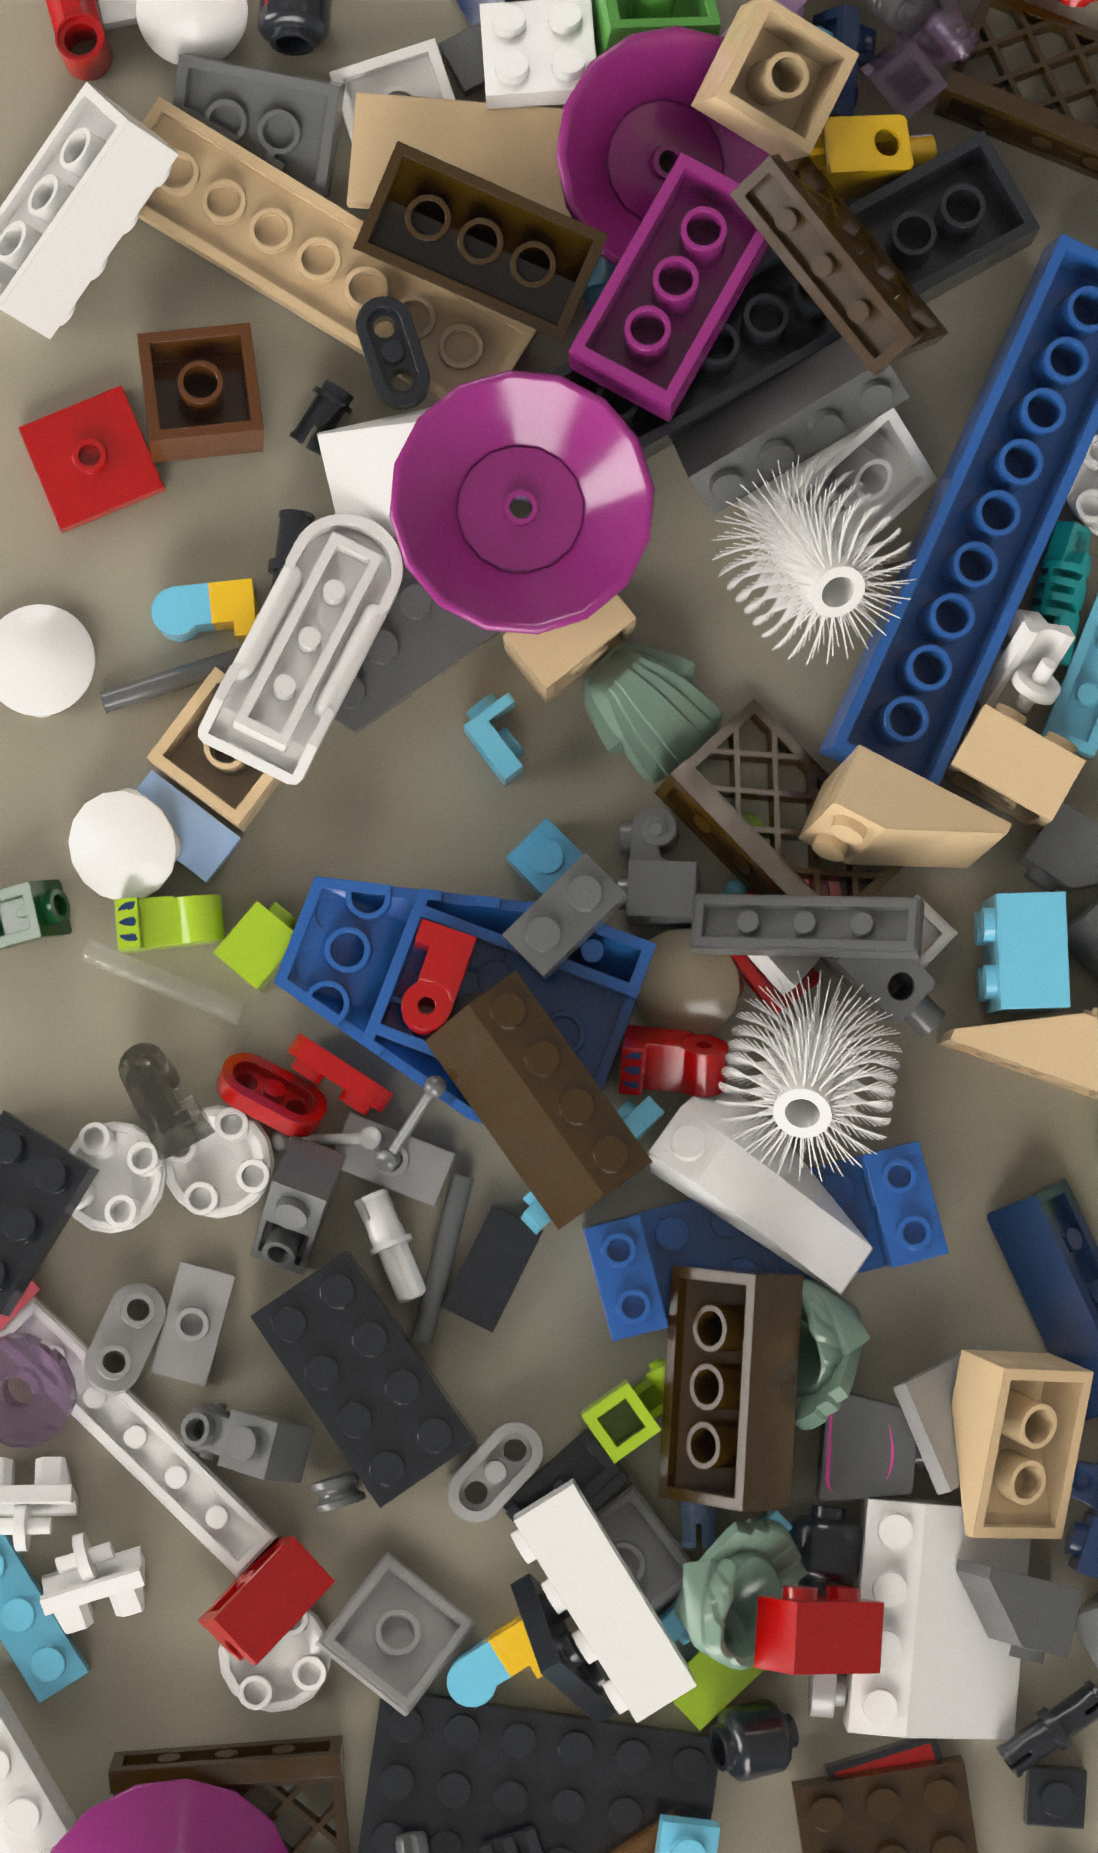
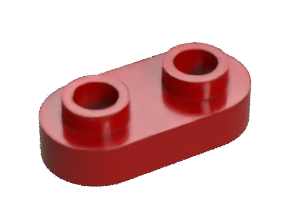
M300 1032L287 1050L288 1053L296 1057L291 1065L293 1070L318 1086L324 1077L343 1088L338 1099L364 1116L368 1115L372 1107L382 1113L394 1093Z
M242 1052L229 1056L224 1061L216 1081L217 1091L227 1104L291 1137L295 1135L301 1138L314 1134L319 1129L327 1111V1101L320 1089L256 1054Z

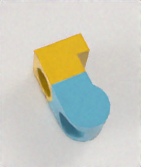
M252 578L173 586L164 589L155 597L151 609L153 622L164 637L175 642L192 640L200 632L234 629L235 638L239 644H243L259 614L256 586Z
M521 1615L460 1653L452 1661L447 1675V1688L450 1696L458 1704L465 1707H478L487 1703L492 1698L496 1686L528 1666L531 1667L537 1679L543 1676L540 1673Z

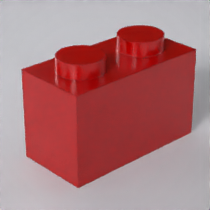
M784 1585L782 1596H758L754 1668L791 1675L880 1673L884 1602L861 1599V1588L837 1585L826 1586L825 1596H818V1588Z

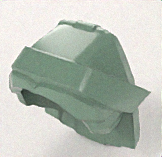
M624 643L607 652L591 668L582 683V698L587 715L591 719L608 752L625 753L642 779L655 784L668 777L682 762L688 760L719 731L716 724L723 713L718 705L694 683V662L652 647Z
M803 1279L795 1426H798L801 1430L814 1429L827 1421L829 1415L839 1410L842 1401L849 1397L853 1387L862 1345L871 1339L861 1323L860 1313L856 1306L850 1305L822 1283L809 1279Z
M750 1518L745 1523L735 1521L710 1546L699 1561L688 1562L683 1565V1587L675 1604V1614L681 1619L691 1642L699 1651L736 1670H745L754 1665L758 1596H782L784 1585H794L808 1574L801 1562L802 1556L794 1544L789 1531L780 1522L768 1518L763 1521Z

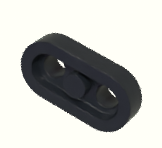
M387 296L373 298L366 302L359 310L356 318V331L376 393L384 404L393 409L408 410L422 403L428 395L431 380L411 314L407 307L395 298ZM388 321L394 324L396 327L394 334L388 338L377 336L374 331L380 322ZM399 374H407L413 379V384L409 389L399 391L392 386L394 377Z

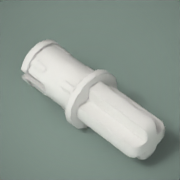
M385 1188L356 1200L354 1205L358 1210L361 1220H363L373 1249L369 1251L372 1257L379 1256L397 1301L406 1303L422 1296L426 1292V1286L408 1245V1242L413 1240L411 1234L405 1233L394 1209L389 1190Z

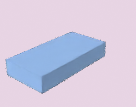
M151 770L136 790L163 810L174 829V833L180 839L182 849L177 861L208 884L242 839Z

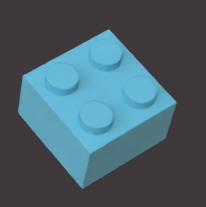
M1066 891L998 893L983 901L981 911L974 912L973 936L975 946L984 945L983 968L976 969L975 989L977 1002H986V1014L1049 1013L1071 1007Z

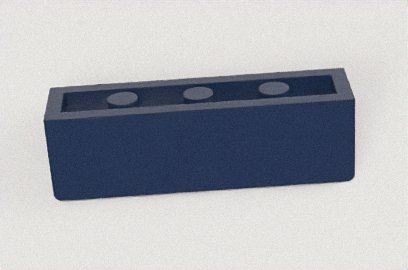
M1065 1178L1038 1190L1024 1199L988 1213L987 1220L1048 1352L1094 1372L1085 1416L1086 1421L1098 1417V1246Z

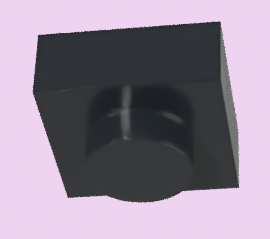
M1035 1764L1026 1771L1024 1823L1030 1826L1084 1829L1087 1770L1084 1767Z

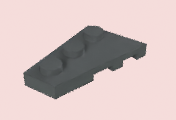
M406 568L402 575L396 599L334 719L354 734H358L409 698L417 689L440 673L443 674L456 665L461 658L481 644H485L497 636L500 631L484 630L440 607L408 568Z

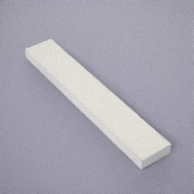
M34 1296L0 1331V1345L237 1578L279 1535L195 1451L191 1450L190 1446L183 1444L184 1440L131 1388L116 1395L103 1394L95 1390L88 1383L83 1369L84 1359L89 1347L37 1296ZM103 1362L104 1368H105L108 1372L114 1373V1372Z

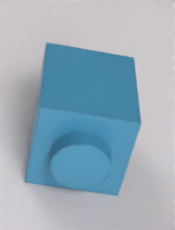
M546 817L506 856V862L541 897L583 853Z

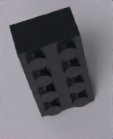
M350 1249L344 1251L250 1316L379 1508L476 1442L477 1436Z

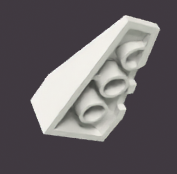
M723 1092L712 1097L693 1096L679 1108L649 1150L648 1155L653 1162L650 1164V1172L841 1296L871 1253L873 1247L813 1173L811 1175V1170L804 1162L802 1168V1159L799 1182L800 1157L796 1152L794 1153L789 1173L794 1150L791 1145L778 1174L781 1166L779 1162L784 1151L782 1148L786 1139L782 1142L771 1162L770 1160L783 1137L775 1145L772 1152L760 1163L781 1134L779 1131L761 1153L760 1151L775 1132L751 1154L749 1153L763 1140H760L739 1155L740 1152L766 1135L774 1124H770L753 1141L752 1139L766 1126L749 1137L747 1136L755 1130L733 1140L745 1132L729 1138L726 1137L755 1127L757 1124L760 1125L770 1119L766 1117L759 1123L766 1116L764 1115L749 1124L759 1117L756 1116L742 1124L740 1123L747 1119L730 1125L729 1123L737 1120L723 1123V1121L731 1119H718L756 1114L761 1110L759 1107L752 1112L750 1111L757 1106H752L742 1111L751 1106L748 1105L732 1111L741 1106L726 1109L732 1106L721 1107V1105L729 1104H718L725 1102H716V1100L739 1103L749 1102L743 1099L742 1096L735 1097L739 1094L729 1095L735 1092Z

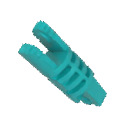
M1074 521L1056 522L1048 550L1045 551L1041 560L1039 570L1042 573L1037 578L1033 597L1034 606L1031 607V611L1039 612L1048 624L1069 626L1075 635L1074 641L1059 663L1062 666H1069L1071 663L1080 621L1078 613L1082 611L1087 588L1086 580L1089 579L1092 558L1089 555L1091 530Z

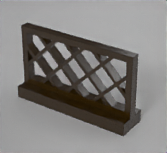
M980 0L944 85L934 114L978 132L984 130L990 137L1098 180V120L1089 124L1074 119L1068 103L1091 95L1098 109V80L1086 58L1098 53V30L1024 0ZM991 7L1011 15L1018 30L994 39L985 20L989 8ZM1051 31L1063 36L1070 51L1045 59L1035 37ZM979 34L983 43L974 46ZM1024 41L1035 64L1010 72L1000 49ZM989 54L999 77L982 82L963 74V70L967 61ZM1075 62L1086 85L1062 93L1051 70ZM1040 74L1051 98L1037 103L1024 99L1016 83Z
M779 154L770 155L729 194L873 376L882 373L897 359L938 343L949 333L809 156L785 162Z
M755 698L688 760L682 762L655 792L734 876L755 895L821 896L820 880L847 882V896L873 897L904 867L887 866L881 873L858 872V865L846 864V871L820 869L819 855L814 852L809 844L808 868L791 867L781 857V840L802 841L798 839L802 830L780 828L779 802L806 804L808 818L818 795L817 789L820 791L823 782L830 775ZM749 719L766 735L767 752L740 750L739 728ZM729 739V749L719 748ZM706 759L729 761L730 787L711 785L696 768ZM740 762L767 764L768 789L742 788ZM778 765L796 766L805 775L806 792L779 790ZM741 799L768 801L769 827L751 826L742 817ZM765 839L770 840V845L765 841ZM803 879H809V885ZM858 883L869 884L859 893Z
M343 1735L114 1752L108 1771L110 1794H113V1796L138 1784L186 1778L230 1790L237 1789L236 1792L242 1797L250 1788L265 1787L280 1800L267 1815L273 1822L289 1807L311 1825L293 1847L283 1840L289 1853H301L318 1832L337 1847L338 1853H350L343 1765ZM332 1782L333 1802L320 1817L296 1799V1796L307 1784ZM285 1785H294L289 1791H286L282 1787ZM334 1814L336 1831L326 1824Z

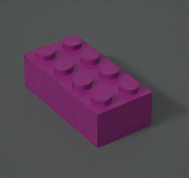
M680 153L570 347V369L670 422L769 246L768 242L729 195L740 183L688 155Z

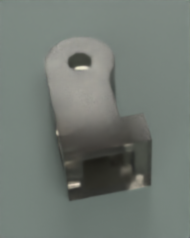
M139 1043L124 1052L118 1067L120 1078L150 1141L164 1159L215 1133L206 1112L193 1095L182 1100L178 1092L180 1081L178 1071L158 1046L152 1043Z

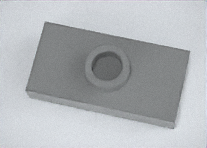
M349 1112L342 1133H361L364 1128L372 1126L383 1132L385 1140L382 1147L377 1150L367 1149L362 1144L336 1145L335 1151L346 1155L342 1170L435 1207L455 1153L409 1136L399 1151V1164L392 1171H382L376 1166L375 1156L382 1148L390 1146L399 1131Z
M184 1261L180 1262L151 1373L204 1387L208 1385L237 1275Z

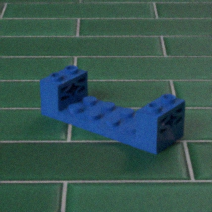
M919 1141L876 1150L874 1151L875 1153L870 1152L871 1154L864 1153L853 1156L862 1168L851 1157L849 1158L853 1164L848 1158H845L846 1163L843 1159L835 1161L841 1173L834 1162H831L833 1170L829 1163L824 1164L825 1168L823 1165H819L822 1182L817 1166L812 1167V1173L873 1247L871 1253L856 1274L885 1266L895 1268L949 1254ZM692 1199L582 1227L612 1342L669 1327L671 1265L763 1270L803 1275V1279L814 1280Z

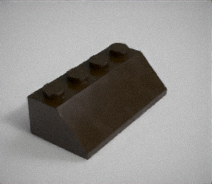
M397 141L353 249L563 341L609 234Z
M516 970L465 1006L425 1041L558 1230L653 1163Z
M671 1265L658 1497L740 1512L790 1509L803 1275L763 1270Z

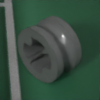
M355 1471L331 1476L309 1485L310 1491L316 1492L319 1496V1503L315 1505L317 1513L341 1508L366 1498L365 1492L360 1491L356 1487V1481L359 1477Z

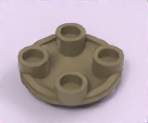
M692 926L667 930L649 940L656 944V948L636 1006L643 1019L653 1027L692 1031L694 1034L708 1035L720 1029L734 1013L738 999L743 993V979L739 975L738 967L731 955L693 954L689 948Z

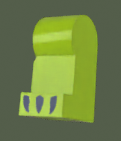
M222 895L114 899L118 950L125 954L222 942L225 939Z

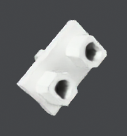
M1018 609L1007 632L1011 641L1006 650H999L977 700L981 707L987 704L994 708L997 703H1001L1020 713L1028 714L1034 703L1051 705L1059 696L1061 687L1052 674L1074 641L1075 635L1069 626L1048 624L1039 612Z
M0 1457V1517H13L0 1518V1535H13L15 1551H28L31 1535L51 1534L52 1532L51 1517L31 1516H78L79 1498L71 1484L69 1465L65 1457L37 1458L35 1460L34 1485H14L15 1462L13 1459Z
M78 1533L72 1536L73 1553L55 1558L58 1571L42 1575L43 1595L40 1596V1603L45 1616L54 1613L66 1634L87 1629L94 1623L95 1614L90 1603L92 1601L109 1597L115 1615L121 1617L130 1616L145 1609V1558L141 1546L114 1553L110 1541L92 1547L86 1533Z

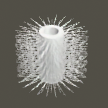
M798 455L795 487L794 464L792 462L793 498L788 472L786 471L791 503H789L783 486L779 460H777L783 497L773 470L772 473L781 500L776 492L774 494L769 483H765L760 474L777 507L776 510L755 485L774 510L773 513L744 486L742 487L750 494L748 496L764 510L762 512L765 515L740 499L738 500L761 516L725 501L752 514L764 522V525L738 513L735 514L756 524L727 516L724 517L742 523L715 520L744 525L762 533L756 534L733 527V529L753 535L724 531V533L744 536H717L730 538L711 540L754 537L761 540L755 543L741 539L753 544L733 543L746 547H725L737 549L719 551L727 553L715 555L719 557L712 560L737 551L760 549L757 552L750 551L753 552L750 556L741 555L747 556L746 559H734L743 561L728 563L733 565L725 566L724 568L726 569L721 570L723 572L719 573L718 577L738 565L758 561L753 567L750 566V570L743 571L747 572L746 574L737 575L744 576L733 578L736 580L729 582L731 584L727 585V590L734 588L746 577L762 573L756 582H752L753 586L745 587L752 588L741 590L744 592L739 593V596H737V599L742 602L744 598L745 600L747 599L752 590L769 585L762 598H754V600H760L749 602L753 604L746 606L747 608L744 609L746 614L754 612L756 608L759 609L762 601H764V605L765 600L778 597L769 612L756 617L753 625L756 623L760 624L761 622L763 624L765 619L766 621L768 620L771 613L772 617L774 612L787 608L780 621L772 629L762 634V638L771 636L774 631L776 633L779 625H781V629L784 622L786 623L787 620L797 615L788 634L772 650L777 649L778 646L780 648L783 642L787 641L788 637L790 640L793 631L795 630V635L797 627L800 625L801 629V623L805 620L807 621V618L810 616L801 640L789 656V658L793 657L798 647L800 649L803 639L804 647L808 631L810 641L813 624L814 633H816L815 621L819 617L820 626L808 661L812 651L813 659L818 637L819 652L822 626L823 645L825 644L824 621L826 619L829 631L828 664L831 634L832 656H834L833 622L839 647L835 617H837L843 633L848 659L843 622L852 647L853 644L845 619L849 626L850 624L852 625L856 634V630L858 631L868 650L850 611L853 612L871 636L872 634L854 612V608L885 636L886 634L872 622L874 620L866 613L868 611L863 606L884 618L882 615L867 605L901 619L876 607L863 598V595L887 606L890 605L871 596L901 604L902 602L885 597L911 600L910 598L882 595L867 586L892 592L891 590L874 585L902 588L885 584H910L897 582L916 579L892 582H870L866 580L871 577L883 580L874 576H892L882 573L900 572L890 570L905 569L907 567L903 566L911 565V562L916 561L913 560L884 570L868 571L871 568L874 569L873 567L877 564L883 565L880 563L882 561H891L885 560L886 558L897 557L891 555L903 553L900 551L907 549L905 547L909 546L910 542L890 554L870 558L878 549H881V546L888 545L884 543L892 542L893 540L891 539L897 538L901 529L898 528L884 541L866 546L874 534H879L875 532L884 530L881 528L886 527L884 525L890 523L891 517L883 518L877 528L858 534L863 524L869 523L865 521L875 519L871 517L878 515L877 513L882 509L881 505H877L872 510L871 508L869 509L866 517L865 512L861 520L849 523L857 508L869 504L867 502L871 501V493H868L866 496L864 495L857 504L855 501L853 508L850 505L849 510L839 513L848 496L862 488L863 483L861 482L859 485L855 483L851 490L849 489L847 492L846 489L843 498H841V494L838 501L835 500V503L828 506L833 493L849 476L848 474L851 471L846 472L844 476L843 474L841 475L838 482L837 477L832 491L833 482H831L829 493L826 495L827 489H825V497L821 500V496H819L820 502L816 505L819 492L833 470L832 464L829 471V466L827 467L823 480L822 471L817 491L818 477H816L813 497L812 485H810L811 500L807 504V490L818 462L817 459L812 471L813 460L808 483L807 466L804 495L803 476L801 473L802 500L800 502L797 488ZM796 490L799 503H795ZM752 527L762 528V532ZM865 588L875 593L865 592ZM827 617L831 618L830 630Z
M821 970L819 993L817 983V996L814 997V1013L811 1003L809 977L807 976L810 1001L809 1011L806 989L804 992L798 971L806 1003L807 1017L804 1015L803 1002L801 1004L796 984L795 987L802 1014L788 982L787 985L792 999L778 976L779 982L795 1008L798 1021L795 1020L784 992L782 993L789 1011L778 994L777 996L782 1005L771 992L770 994L773 998L769 994L767 995L781 1009L786 1023L782 1020L775 1007L774 1009L779 1018L768 1005L767 1007L770 1011L764 1005L762 1006L765 1009L757 1003L752 1005L768 1014L775 1028L764 1017L763 1019L767 1024L762 1021L754 1012L752 1013L758 1019L752 1016L753 1018H747L743 1015H740L742 1017L735 1016L765 1027L769 1037H766L759 1029L763 1035L761 1036L751 1025L749 1026L756 1033L752 1030H736L732 1028L735 1031L731 1032L738 1033L732 1035L756 1037L769 1045L770 1048H766L763 1042L761 1043L764 1048H761L755 1040L754 1042L760 1049L753 1043H751L754 1046L752 1047L742 1038L740 1039L743 1042L731 1040L735 1043L729 1042L731 1044L728 1045L735 1047L729 1048H736L731 1049V1051H737L732 1053L740 1054L743 1052L750 1060L746 1057L742 1058L737 1054L734 1056L728 1053L731 1056L726 1055L727 1057L725 1058L730 1060L725 1061L731 1062L727 1064H737L731 1066L745 1065L736 1069L751 1066L742 1071L756 1067L763 1074L745 1075L729 1066L730 1068L725 1067L727 1069H723L726 1071H722L725 1072L722 1074L733 1075L724 1077H736L728 1078V1080L738 1079L732 1082L748 1079L738 1084L752 1080L746 1086L755 1082L757 1083L755 1086L760 1085L761 1087L740 1089L725 1083H721L724 1085H718L724 1086L719 1087L725 1088L721 1090H735L724 1093L737 1092L729 1095L743 1093L735 1097L750 1093V1095H756L754 1098L759 1096L762 1099L745 1103L718 1100L716 1102H725L718 1104H729L721 1105V1107L732 1106L726 1109L741 1106L732 1111L748 1105L751 1106L742 1111L752 1106L757 1107L750 1112L759 1106L763 1108L756 1114L718 1120L731 1119L723 1121V1123L737 1120L729 1123L730 1125L747 1119L740 1123L742 1124L759 1116L749 1123L751 1124L761 1116L766 1115L759 1123L768 1115H773L770 1120L760 1125L757 1124L755 1127L726 1138L745 1132L733 1139L735 1140L755 1130L747 1136L749 1137L766 1126L752 1139L753 1141L770 1124L775 1122L766 1135L740 1152L739 1155L760 1140H763L749 1153L751 1154L775 1132L760 1151L761 1153L768 1143L775 1138L778 1131L782 1129L777 1141L760 1163L772 1152L775 1145L783 1137L770 1160L771 1162L786 1137L782 1148L784 1151L779 1162L781 1163L778 1171L779 1174L793 1137L796 1136L789 1169L790 1173L797 1140L800 1137V1182L801 1156L803 1168V1154L806 1152L807 1138L811 1175L810 1143L822 1182L814 1150V1136L816 1137V1145L819 1148L824 1168L825 1165L819 1141L832 1170L833 1167L827 1154H829L840 1173V1169L825 1145L822 1132H825L835 1157L836 1154L830 1139L842 1158L843 1156L838 1147L852 1164L853 1162L846 1153L861 1168L862 1166L839 1144L834 1130L838 1132L845 1145L846 1143L841 1134L853 1148L854 1146L850 1141L856 1147L859 1145L869 1154L871 1153L868 1150L873 1153L875 1152L844 1133L839 1123L844 1124L848 1132L849 1130L846 1125L852 1130L855 1128L866 1140L867 1138L862 1133L872 1139L870 1136L877 1140L879 1139L876 1137H885L856 1126L844 1115L850 1116L852 1121L851 1116H855L859 1122L860 1120L857 1117H860L868 1126L870 1125L864 1119L874 1125L872 1123L874 1122L879 1126L881 1125L878 1123L886 1126L884 1123L891 1122L888 1121L891 1120L890 1118L864 1115L850 1105L854 1107L859 1105L862 1108L860 1104H863L870 1112L872 1111L866 1105L870 1108L874 1107L882 1110H891L889 1108H893L890 1107L893 1106L891 1104H882L892 1102H882L889 1100H881L877 1095H884L888 1098H891L889 1096L894 1097L890 1095H895V1093H891L896 1092L891 1091L894 1088L886 1087H892L887 1083L893 1085L890 1082L896 1083L894 1081H898L891 1079H898V1077L889 1076L897 1075H884L894 1072L882 1073L890 1070L876 1072L884 1069V1067L868 1073L869 1070L877 1067V1065L866 1071L863 1069L868 1065L862 1069L858 1065L877 1063L898 1070L894 1067H900L894 1065H900L895 1064L899 1061H890L896 1059L882 1060L892 1056L876 1059L884 1055L872 1059L869 1058L874 1055L864 1058L871 1051L862 1057L858 1054L867 1050L902 1052L890 1050L901 1049L890 1048L897 1047L898 1045L887 1046L894 1043L878 1046L888 1041L868 1047L882 1040V1038L863 1047L875 1036L898 1034L901 1032L888 1033L896 1031L891 1030L879 1033L891 1028L889 1027L872 1033L883 1027L881 1026L861 1036L876 1025L874 1024L857 1037H854L864 1026L893 1015L874 1020L885 1013L865 1022L871 1017L869 1016L856 1025L865 1015L863 1014L844 1031L854 1017L879 999L858 1012L871 999L870 997L844 1021L859 1002L858 1000L849 1012H846L840 1023L837 1024L845 1008L859 992L858 990L847 1001L844 1008L837 1015L848 995L847 993L834 1014L841 980L826 1017H823L831 982L830 979L822 1016H819ZM785 1014L790 1018L793 1026L789 1025ZM770 1016L778 1021L780 1029L776 1028ZM766 1028L769 1031H771L775 1035V1037H771ZM860 1028L850 1038H846L850 1032ZM872 1037L861 1046H856L862 1039ZM754 1051L767 1060L754 1062L745 1052ZM872 1076L880 1082L865 1086L856 1079ZM881 1082L884 1083V1084H881V1085L872 1086V1085H875V1084H878V1083H881ZM863 1090L867 1092L866 1090H868L880 1100L868 1102L857 1096L854 1092ZM827 1127H830L832 1129L836 1140L828 1132Z

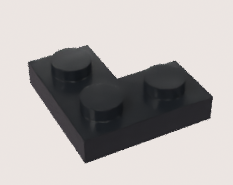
M530 1573L510 1584L540 1673L596 1724L616 1713L602 1686L610 1678L598 1659L588 1664L571 1635L572 1633L568 1631L565 1619L570 1617L569 1611L566 1609L558 1614L543 1591L541 1583Z

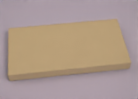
M356 92L347 206L348 208H370L397 141H400L571 218L572 216L565 206L555 157L563 108L531 106L487 109L486 102Z

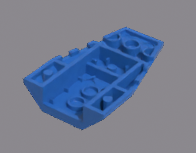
M315 876L274 983L424 1088V1083L428 1077L433 1075L441 1076L446 1081L447 1087L445 1093L437 1098L467 1119L483 1124L425 1043L431 1035H418L411 1031L404 1023L402 1017V997L406 990L418 981L427 951L415 948V938L422 919L477 937L476 946L458 998L468 993L483 994L516 970L602 1092L637 1003L656 944L603 924L545 980L502 935L535 903L533 901L524 902L490 896H473L439 890L413 889L387 884Z

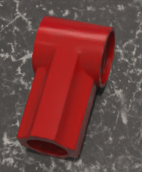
M45 0L55 33V44L68 72L76 79L82 81H94L103 77L111 67L113 55L96 0ZM82 40L96 41V45L91 52L85 55L72 53L73 47Z

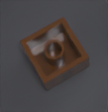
M250 322L137 334L152 463L263 452L264 426Z

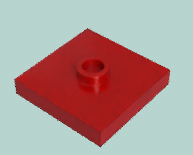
M122 385L18 427L62 533L166 491L155 463L151 461L150 451Z

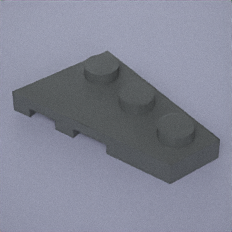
M188 53L179 55L173 100L174 106L280 171L304 183L308 188L324 198L330 196L346 84Z

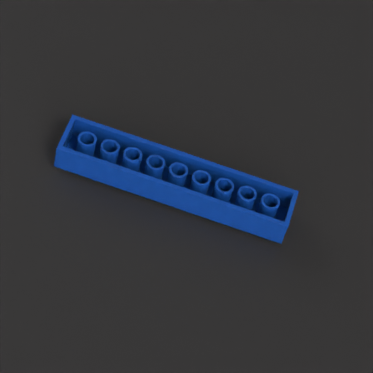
M1063 233L1044 248L903 564L913 560L916 561L911 562V565L903 566L907 568L900 569L895 581L916 580L897 582L910 584H894L893 586L902 588L892 587V592L889 594V596L910 598L911 600L888 597V599L902 602V604L886 600V604L890 606L884 605L883 610L901 619L886 612H881L880 615L884 618L879 616L876 626L886 636L874 627L872 636H870L867 643L868 650L865 647L819 753L842 763L858 745H861L936 785H940L1098 429V250Z

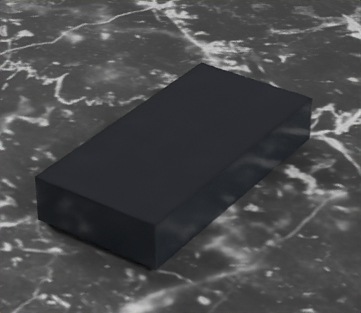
M492 1205L442 1308L493 1333L543 1230L535 1235L522 1219Z

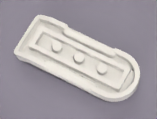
M333 514L314 521L302 531L288 554L276 582L236 658L228 668L198 728V738L204 744L286 784L297 785L305 778L327 731L396 599L401 585L403 562L400 550L394 539L383 527L359 515Z

